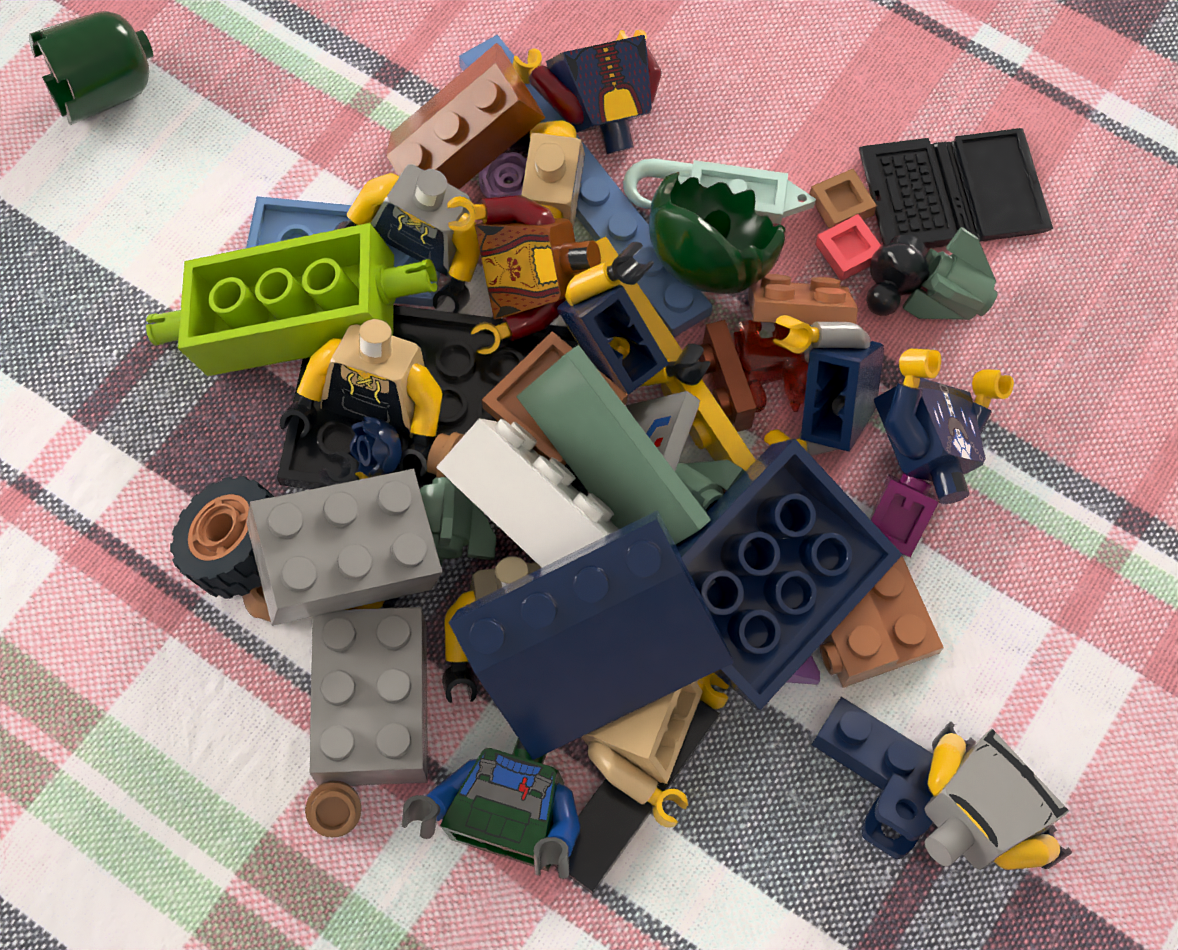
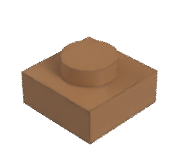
M854 169L811 186L809 195L816 199L815 207L829 229L857 214L863 220L874 216L877 205Z

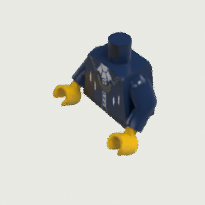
M908 349L899 359L900 371L905 376L904 382H898L897 386L874 398V403L903 473L909 477L932 481L939 503H955L970 495L964 475L983 466L986 459L981 434L992 413L988 409L991 399L1008 398L1012 393L1014 380L1010 375H1001L1000 370L984 369L977 372L972 380L973 392L976 395L973 402L971 393L924 379H932L938 375L941 368V354L939 351Z

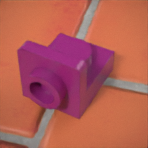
M904 473L899 479L888 474L884 482L885 488L869 519L902 554L911 558L939 501L934 495L928 493L932 485L923 479L909 477Z

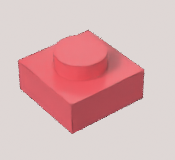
M859 214L818 234L815 243L841 281L870 267L873 254L881 246Z

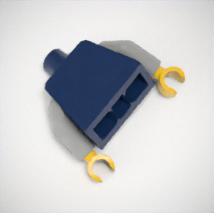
M780 316L776 319V323L790 328V332L783 340L774 339V344L798 354L808 349L810 344L814 347L809 353L802 429L799 438L796 440L811 456L838 449L850 452L876 409L874 398L879 394L884 345L871 341L869 334L859 325L852 322H814L810 326L791 316ZM778 429L768 432L764 437V441L768 445L791 439Z

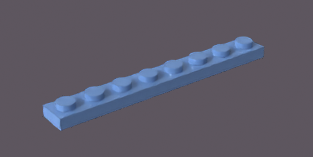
M497 34L459 55L460 68L464 71L496 43L502 47L512 65L514 55ZM525 84L546 117L540 123L565 121L531 84ZM582 142L585 161L576 217L595 241L606 236L618 255L632 242H640L643 245L633 258L640 264H647L650 261H653L654 264L637 283L672 336L676 337L710 316L713 306L701 291L682 284L660 263L650 240L649 225Z

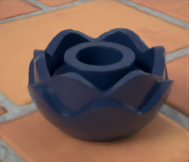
M371 416L364 417L365 421L353 424L352 430L355 436L350 443V452L359 462L358 472H363L369 478L393 473L400 464L402 457L401 442L396 429L383 419Z

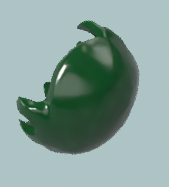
M679 172L666 176L652 199L649 234L660 263L673 277L682 284L699 291L717 294H736L756 284L772 270L781 254L786 229L781 224L773 226L772 221L767 215L759 216L756 214V200L753 190H745L734 194L727 183L718 182L707 188L699 184V180L696 177H690L680 184L678 181Z

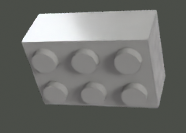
M414 469L250 502L246 523L272 626L432 590L442 574V568Z
M422 607L340 610L312 617L309 773L317 785L328 781H341L350 786L428 783L427 625Z

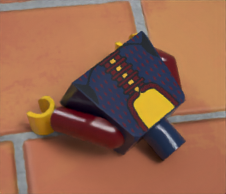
M620 30L616 41L562 52L547 60V67L541 65L542 55L538 49L528 50V64L523 63L518 56L513 58V66L524 84H531L566 122L574 126L577 133L596 128L601 129L607 154L634 148L628 121L651 113L652 103H654L662 76L661 68L646 46L647 36L644 30H636L631 38L626 36L624 30Z

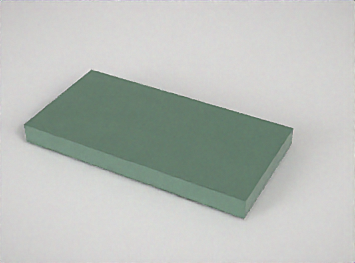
M579 345L562 356L516 396L587 491L597 496L613 511L614 515L610 521L618 529L658 510L676 545L711 521L710 517Z

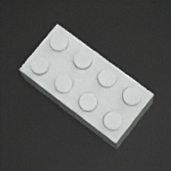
M479 418L436 468L541 567L549 565L619 530L610 521L614 515L613 511L594 494L590 493L586 496L577 491L571 485L576 479L575 476L557 459L552 457L548 461L533 449L537 441L527 430L516 422L510 425L503 419L496 422Z

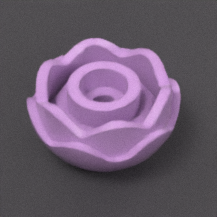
M516 152L502 153L479 172V184L485 198L522 195L527 158ZM508 180H510V181H512L513 183H511V184H506L505 182L508 181Z

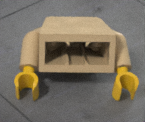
M715 673L707 675L582 736V739L588 745L589 759L613 786L643 805L648 801L652 804L655 820L661 826L667 828L675 827L678 821L673 816H669L664 812L662 802L671 800L681 808L686 809L688 800L682 791L678 789L661 791L657 788L658 782L668 783L699 700H702L713 709H720L725 706L729 697L725 693L715 691L711 685H716L723 689H728L729 685Z

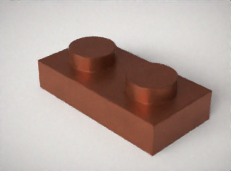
M726 320L706 324L703 344L700 345L703 347L704 352L699 361H709L711 363L705 374L712 373L716 388L713 389V397L737 432L751 429L756 405Z

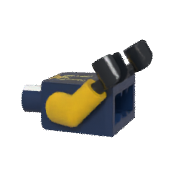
M640 242L630 243L615 258L613 263L605 261L575 275L567 286L566 300L557 308L558 313L594 366L626 394L629 395L638 387L670 383L674 377L684 384L696 385L701 381L711 364L709 361H698L704 352L703 347L697 344L686 345L677 361H671L670 358L665 357L623 286L619 285L620 281L628 285L636 284L654 264L653 261L647 264H640L633 258L643 247Z

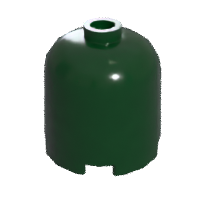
M108 11L95 12L29 34V43L34 58L43 55L50 74L42 77L44 84L61 116L67 117L69 125L129 101L141 94L147 86L150 73L147 59L154 56L151 44L143 30L135 32L131 24L119 14Z

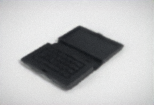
M1023 128L955 136L952 142L945 141L930 144L929 138L859 147L870 196L877 205L875 215L883 246L890 244L895 236L910 235L923 242L926 248L943 247L949 244L961 227L977 236L980 242L1040 234L1053 229Z

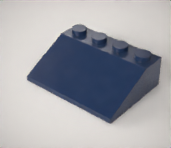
M795 438L771 444L706 512L711 521L696 533L676 544L734 660V663L714 673L756 710H761L903 555Z
M658 510L458 609L448 622L474 673L533 760L734 663Z

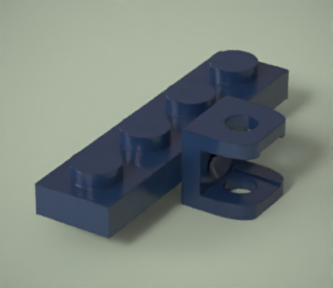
M841 696L811 745L881 789L863 821L862 836L866 841L894 859H902L908 855L933 822L926 815L924 809L933 797L927 784L933 753ZM882 823L900 833L899 838L891 839L887 837L881 829Z

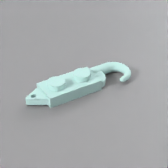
M656 158L644 159L633 164L627 170L623 180V189L628 200L637 207L645 209L651 208L652 201L642 197L637 191L638 181L645 177L665 179L666 176L679 172L678 181L680 184L690 177H696L699 180V184L707 188L718 182L727 183L734 194L745 190H753L756 200V214L759 216L767 215L772 223L781 224L782 218L814 208L816 201L814 197L789 181L788 173L694 160L693 164Z

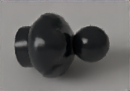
M898 235L891 240L890 244L880 246L873 254L870 273L876 284L869 289L866 302L868 308L874 314L887 316L894 313L900 305V295H910L916 289L923 287V282L929 278L930 271L926 260L927 248L919 239L910 235Z

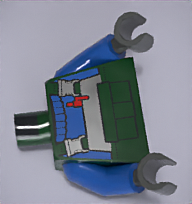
M517 739L512 754L493 748H485L480 753L478 759L467 761L426 796L416 795L407 799L403 806L401 824L403 828H406L412 821H422L420 837L430 839L435 833L436 821L442 819L440 827L452 841L532 866L537 876L541 875V870L549 872L551 864L558 865L560 879H566L569 876V856L572 853L581 829L573 792L564 785L559 770L543 764L547 754L533 760L519 739Z

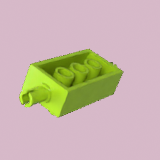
M366 223L184 261L181 310L148 315L146 321L148 323L155 322V324H147L146 332L149 340L155 346L178 340V349L207 376L311 357L319 348L333 338L342 339L349 326L355 324L362 325L368 320L378 319L386 322L390 326L393 336V304L396 298L425 292H436L438 286L436 283L431 282L438 281L434 264L430 259L394 267V253L372 224Z

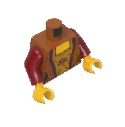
M458 196L452 198L447 204V208L461 206L469 211V216L466 220L448 222L449 228L454 231H467L473 226L475 220L482 219L483 221L476 224L475 229L493 318H502L503 323L495 326L492 323L482 322L472 329L471 335L480 330L487 329L493 332L495 336V341L492 345L477 350L480 354L485 355L494 352L502 339L509 338L510 341H514L546 329L560 316L557 308L566 300L565 294L570 280L575 275L601 263L600 250L594 240L575 242L573 226L569 219L554 218L550 209L525 196L485 198L481 200L480 204L475 205L469 199Z

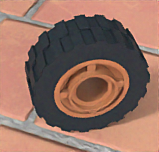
M238 476V478L226 477L218 483L213 482L206 486V489L200 494H196L190 500L191 503L188 507L182 510L179 515L180 519L173 528V542L170 543V552L174 556L172 561L175 567L180 570V573L214 597L220 595L224 599H232L233 596H244L249 594L250 590L255 587L259 588L262 586L246 521L251 501L274 496L254 479L250 481L244 476Z

